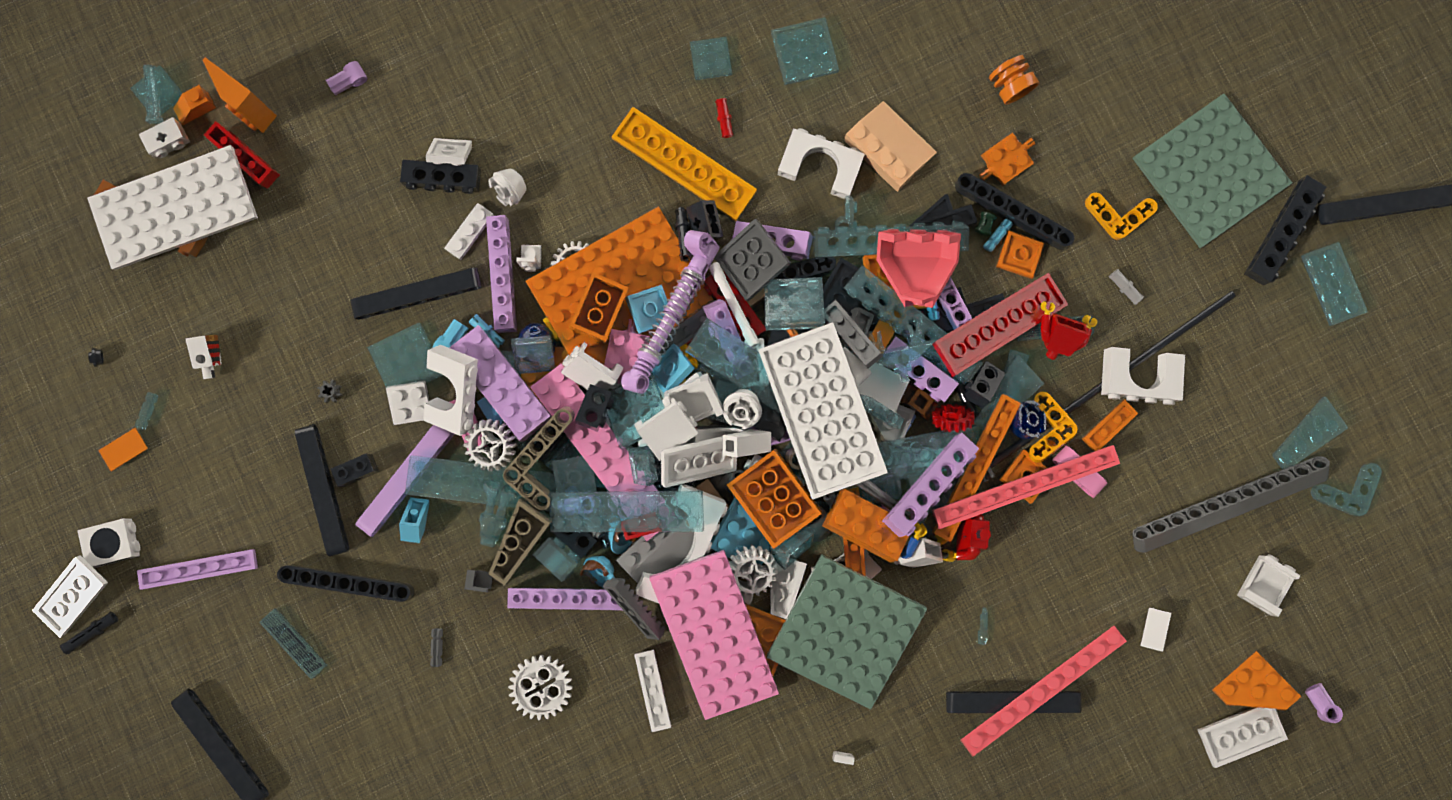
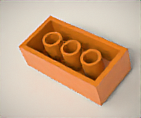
M846 489L838 491L822 525L826 529L888 562L898 561L909 537L907 535L898 537L882 522L889 512Z

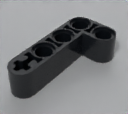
M824 254L790 264L776 277L778 280L776 283H769L765 286L770 305L772 307L784 305L786 301L784 287L798 284L799 280L805 282L806 279L812 280L831 274L835 268L836 259L830 254ZM825 261H827V263L830 264V268H827V266L824 265ZM811 266L814 271L808 274L804 271V267ZM788 271H792L796 276L790 279L785 274ZM779 293L783 299L780 302H776L772 296Z

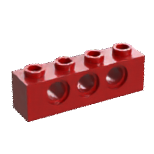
M215 121L204 134L219 149L229 145L233 146L240 168L268 189L280 176L276 170L219 122Z
M724 272L726 280L746 319L749 320L750 326L757 338L766 333L765 326ZM711 275L706 278L703 288L708 295H712L715 300L721 299L725 301L728 307L729 305L725 297L717 293L720 287L715 282L713 276ZM729 310L735 327L740 336V339L743 343L745 338L742 334V330L737 320L735 319L732 311Z

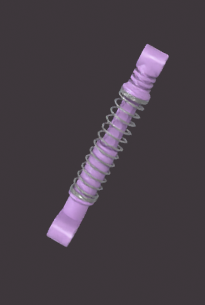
M694 230L686 233L684 244L693 255V258L688 267L682 270L680 274L681 280H677L678 285L673 287L674 292L670 293L671 298L666 299L667 305L663 306V312H659L663 319L656 318L659 326L652 325L656 330L655 332L649 331L652 339L645 338L649 344H641L643 348L638 350V358L632 367L633 369L624 373L621 380L623 389L639 394L645 393L648 389V377H650L653 368L661 363V355L666 354L665 349L669 347L668 342L673 341L672 336L676 335L675 329L680 328L679 323L683 322V316L687 315L686 310H689V304L694 302L693 298L697 296L696 291L701 289L700 285H703L705 281V274L720 248L710 234Z

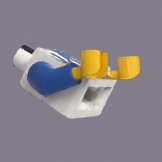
M916 523L914 525L916 527L914 530L916 534L911 536L909 542L905 544L898 561H895L894 564L915 568L943 562L941 545L948 541L935 535L938 540L937 542L921 538L927 534V529L923 523L921 525Z

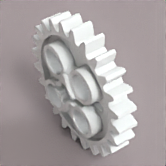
M540 655L539 660L532 656V662L525 659V666L521 663L518 664L520 671L513 670L516 677L509 679L514 682V684L508 686L509 689L514 690V692L509 694L510 697H515L512 704H519L516 709L517 711L522 708L524 709L523 716L529 712L530 719L537 715L538 720H541L542 715L549 719L550 712L553 716H556V709L562 711L563 707L561 704H568L565 697L570 698L572 696L567 692V690L573 688V686L567 684L572 680V678H566L569 671L563 672L562 669L565 665L557 666L558 659L551 662V656H548L546 660H544L543 655ZM547 669L549 671V678H542L540 670ZM525 678L531 680V688H525L523 686V680ZM552 678H556L555 682L543 688V692L538 690L528 697L525 696L527 692L535 689L538 683L542 685ZM551 686L558 688L559 694L557 696H552L549 693ZM532 697H540L541 705H534Z

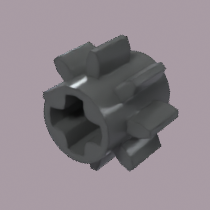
M324 380L323 385L317 387L320 390L318 397H325V403H329L330 399L337 403L336 398L343 396L339 390L342 386H335V380H331L330 384Z

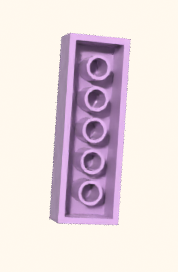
M476 326L449 347L478 359L476 386L519 441L524 442L552 417L482 327Z

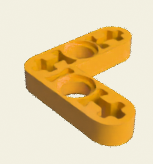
M1092 193L1085 200L1086 208L1115 240L1123 239L1152 216L1158 208L1155 200L1146 198L1121 218L1100 193ZM1092 199H1093V200H1094V199H1097V200H1098L1097 205H1096V204H1094V205L1091 204ZM1146 205H1151L1150 210L1143 214L1140 212ZM1104 206L1105 208L1100 210V212L1098 213L1097 210ZM1107 211L1111 214L1112 218L1110 221H1105L1102 218L1103 212ZM1129 215L1137 216V224H1132L1129 221ZM1124 224L1127 226L1125 229L1121 231V233L1116 234L1115 231L1117 230V228H1120Z
M1047 392L1036 394L1034 406L1054 429L1030 448L1029 457L1036 463L1044 461L1073 439L1078 430L1075 422ZM1039 398H1046V405L1044 403L1039 404ZM1051 405H1053V407L1049 408V410L1045 412L1047 406L1050 407ZM1057 411L1060 413L1061 418L1053 420L1050 417V413ZM1065 426H1066L1067 428H1070V427H1071V428H1072V431H1071L1072 434H1070L1069 432H1067L1066 434L1063 435V439H1062V437H1061L1060 434H1062V433L1064 432ZM1050 437H1055L1058 439L1059 444L1057 446H1050L1047 440ZM1045 446L1046 449L1041 453L1042 457L1039 455L1034 456L1035 449L1039 451Z

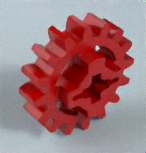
M951 404L941 405L940 408H935V411L932 412V424H935L936 428L941 427V431L948 430V432L954 430L958 433L961 430L966 431V428L971 429L972 425H974V412H971V408L965 409V406H958V404H955V406Z

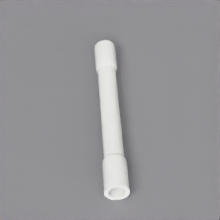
M718 262L711 264L709 270L715 282L718 283L737 320L749 348L754 349L758 347L760 342L731 290Z

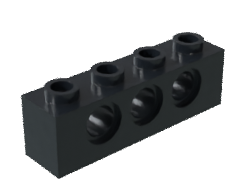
M402 160L400 182L409 190L424 188L426 191H436V189H443L444 192L454 193L455 190H458L465 194H473L474 192H479L481 169L478 165L471 164L456 166L451 163L434 164L433 162ZM421 173H426L424 179L418 180V176ZM439 175H445L442 181H437ZM458 176H464L461 182H455Z

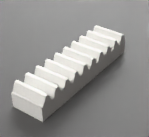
M653 649L636 653L634 655L651 731L655 732L671 728L655 651Z

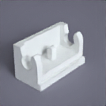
M1153 608L1148 609L1140 646L1163 652L1171 613Z

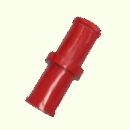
M717 99L715 101L718 112L717 122L720 123L722 138H730L734 134L730 121L732 116L729 114L727 99Z

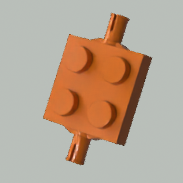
M1012 132L984 152L981 157L986 162L988 169L979 174L980 178L985 181V179L993 175L1003 186L1030 167L1034 162L1028 155L1027 150L1035 145L1033 139L1030 138L1022 144Z

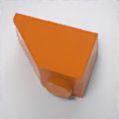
M198 85L182 93L173 109L180 123L185 125L215 109L216 106L209 93Z

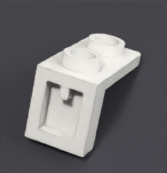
M521 245V258H517V263L524 271L535 272L536 269H541L540 245Z

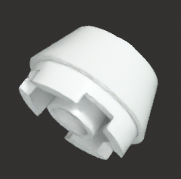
M511 168L495 172L493 177L489 179L490 188H495L498 194L496 198L505 206L508 204L510 206L518 204L527 189L522 176Z
M738 390L729 395L723 403L724 418L731 426L734 424L742 427V429H748L754 426L761 418L762 408L759 399L750 390Z

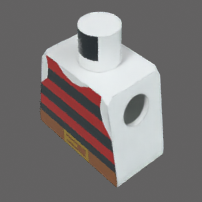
M218 335L186 338L193 369L201 368L203 379L215 378L214 366L221 365Z

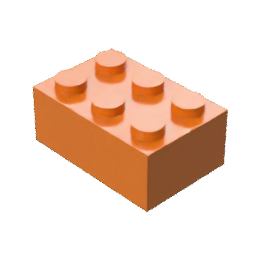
M592 272L569 329L605 344L629 287Z

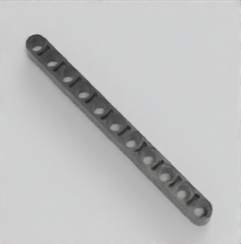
M1322 456L1314 457L1137 527L1133 531L1134 548L1138 552H1148L1322 483L1329 478L1330 462Z

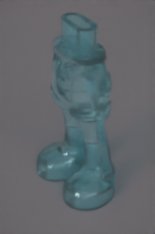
M486 480L483 484V490L487 495L485 512L481 513L479 517L480 544L495 547L496 541L499 540L502 531L507 525V519L505 518L507 506L511 500L518 497L519 493L510 485L503 486L497 513L494 514V506L500 490V483L495 480Z

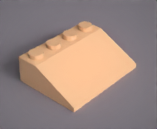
M884 101L863 117L846 134L844 139L850 147L858 148L861 153H864L863 159L897 192L937 153Z

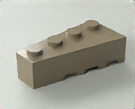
M521 497L516 504L489 575L505 586L553 521V518L542 510L536 509L525 498Z

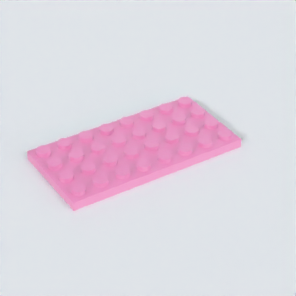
M725 550L649 577L705 720L779 694Z

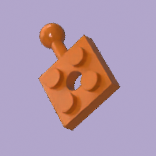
M1047 440L1050 446H1057L1053 440ZM1023 449L1001 477L1000 481L1005 484L1022 478L1025 471L1033 474L1047 469V467L1042 462H1033L1029 457V453ZM1040 493L1024 498V500L1031 504Z

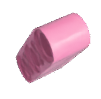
M1065 446L1052 461L1055 465L1080 456L1070 447ZM1097 472L1074 480L1092 498L1107 484L1106 480Z

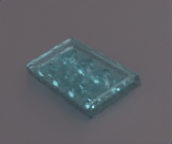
M1339 242L1301 256L1329 326L1368 313Z

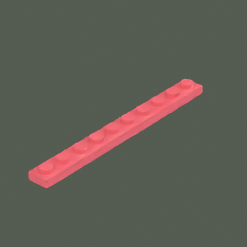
M1114 445L933 509L932 513L938 529L1118 465L1120 461Z
M1115 626L1111 627L962 738L961 742L972 757L1127 641Z

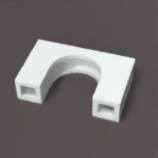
M793 128L777 175L795 181L800 166L808 155L815 152L826 153L834 159L838 169L830 194L848 200L865 154L861 153L858 148L851 147L850 149L841 142H831L826 140L824 136H814L808 134V131L798 128L797 130Z
M443 345L428 350L427 368L443 374L452 382L456 391V402L452 404L437 397L424 403V421L459 436L473 429L478 359Z
M1117 347L1104 349L1101 395H1108V399L1127 397V401L1145 399L1146 403L1163 401L1165 405H1175V402L1183 401L1185 355L1173 353L1158 355L1156 381L1149 389H1143L1133 382L1129 373L1130 349Z
M712 424L695 427L698 434L683 444L686 445L723 436V455L742 457L771 452V432Z

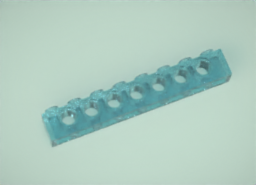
M936 222L933 223V226L915 223L913 227H906L905 224H895L894 227L888 228L887 225H876L875 228L856 226V229L840 226L837 227V230L819 227L818 230L813 231V253L815 257L876 255L878 232L888 229H898L900 232L926 230V232L937 233V230L960 233V251H969V227L964 222H952V225ZM856 236V243L848 244L849 237ZM869 236H876V241L874 243H867V238ZM831 237L838 238V242L835 245L828 244Z
M861 266L844 287L847 293L861 301L866 309L876 313L881 321L891 325L897 334H902L906 337L907 341L912 346H917L922 350V353L927 358L937 362L939 368L948 371L932 345L933 342L947 335V333L915 307H904L894 290L864 266ZM863 287L869 288L870 294L866 293ZM879 299L884 300L885 306L879 303ZM894 311L900 314V318L894 315ZM909 323L915 326V330L909 327ZM924 335L930 338V342L925 340ZM981 360L954 376V380L963 384L969 382L983 362Z

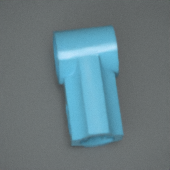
M454 319L445 333L435 341L432 348L439 345L451 347L465 335L468 328Z

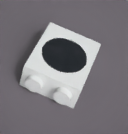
M123 518L77 530L83 558L93 568L140 556V544L136 540L135 535L136 525L132 519Z

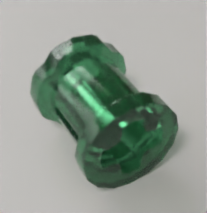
M981 212V219L978 227H975V232L984 236H991V228L997 217L988 212Z

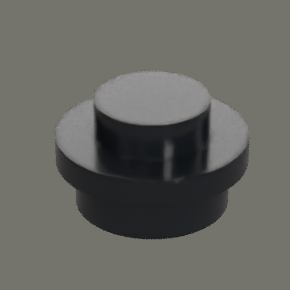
M92 348V352L88 353L89 363H93L94 367L103 365L102 349Z

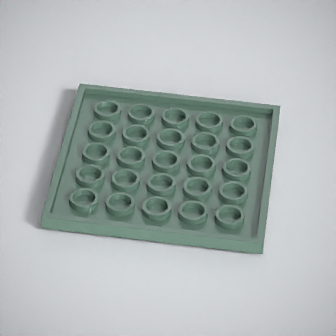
M1225 94L1219 96L1132 158L1199 248L1205 246L1292 184L1291 180Z
M821 554L768 651L767 658L871 709L927 608Z

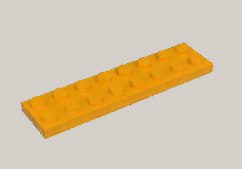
M634 107L631 108L612 135L614 141L701 199L715 201L716 208L734 221H737L757 192L755 187Z

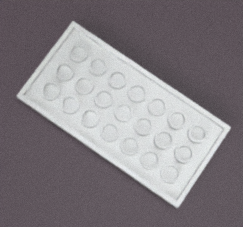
M231 145L87 198L112 270H118L258 218L236 153Z
M833 322L758 349L812 499L888 473Z

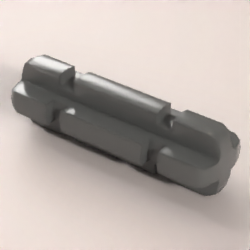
M434 628L431 630V637L433 639L431 640L432 658L430 665L432 667H440L442 665V658L440 656L442 655L443 639L441 637H443V629Z

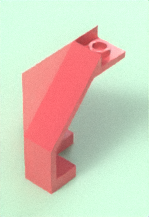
M898 229L878 232L877 262L904 307L918 305L933 308L959 262L960 233L937 230V233L926 232V230L900 232Z

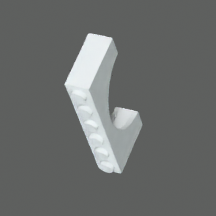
M684 483L679 486L674 498V504L682 508L691 518L694 526V539L688 555L678 566L702 558L705 553H709L712 542H710L712 536L717 535L720 527L718 522L721 517L724 518L728 508L724 499ZM643 572L636 587V595L659 603L649 579L654 574Z

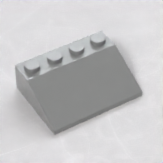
M675 507L672 510L679 517L648 542L642 536L616 560L637 583L643 572L657 574L674 568L688 555L693 544L694 528ZM710 549L709 553H705L704 557L708 556L713 549Z

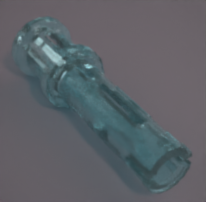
M144 65L146 92L144 107H146L147 112L145 121L150 124H159L163 122V117L160 111L162 102L158 98L156 66Z

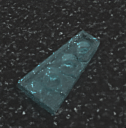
M1019 355L1015 357L1005 372L1006 374L991 401L981 409L974 420L982 431L986 427L1002 394L1011 397L1022 405L1044 384Z
M1322 397L1272 456L1281 469L1284 470L1309 456L1347 430L1348 427L1327 397Z

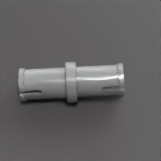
M1119 269L1109 276L1120 288L1119 291L1125 293L1134 305L1144 298L1133 286V282L1131 280L1128 281Z

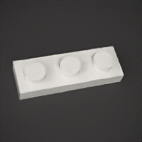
M477 203L444 249L459 260H462L487 226L486 217L494 216V214Z

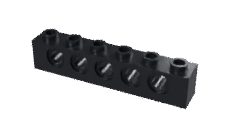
M1308 175L1298 181L1244 275L1263 286L1273 283L1279 275L1277 271L1287 262L1288 252L1295 248L1298 235L1305 231L1307 227L1305 223L1315 214L1316 210L1314 208L1325 197L1324 191L1327 186ZM1303 197L1307 199L1308 204L1304 202ZM1294 212L1297 213L1298 219L1294 217ZM1284 228L1288 229L1289 235L1285 233ZM1275 244L1279 245L1280 251L1275 248ZM1266 259L1270 261L1271 267L1267 266Z

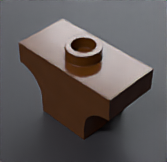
M909 383L900 400L902 404L915 411L917 415L926 421L932 416L935 408L939 406L931 396Z

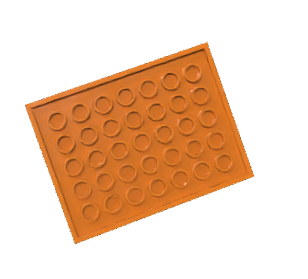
M658 206L526 280V283L568 355H571L576 346L580 347L585 342L588 345L584 352L604 365L610 334L604 344L569 329L592 272L629 287L625 297L662 285L666 298L670 299V293L674 292L673 287L678 285L677 280H681L680 274L682 270L688 267L691 260L689 259L687 262L680 260L678 238ZM704 283L700 285L701 289L696 291L697 296L693 298L694 302L689 304L690 309L686 310L687 315L683 316V318H687L689 314L694 313L695 310L700 309L701 306L713 300L712 296H709L703 288L705 286ZM625 298L612 329L627 330L629 319H633ZM649 331L640 333L641 335L650 336V338L652 339V336L649 334Z

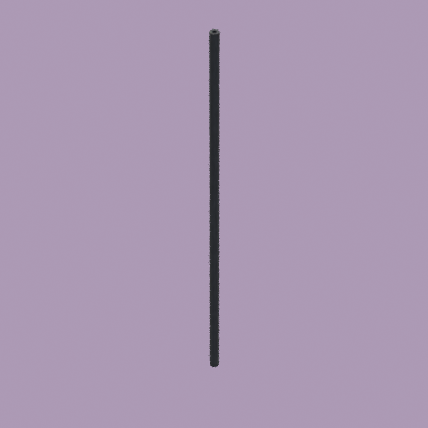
M1233 291L1228 292L1130 361L1129 371L1235 298V293ZM1102 382L1063 408L1067 415L1102 391ZM1058 412L1051 418L1053 420H1059L1061 418V415ZM1046 420L995 456L990 464L991 469L1050 428L1051 425Z

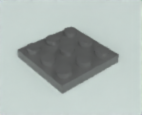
M754 219L715 256V260L720 264L746 301H750L791 264L757 219Z

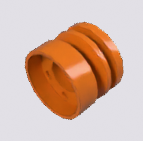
M1023 55L1002 63L989 76L990 81L995 82V88L1004 86L999 95L1005 105L1021 99L1040 84L1033 72L1024 74L1030 66L1028 63H1024L1026 59Z

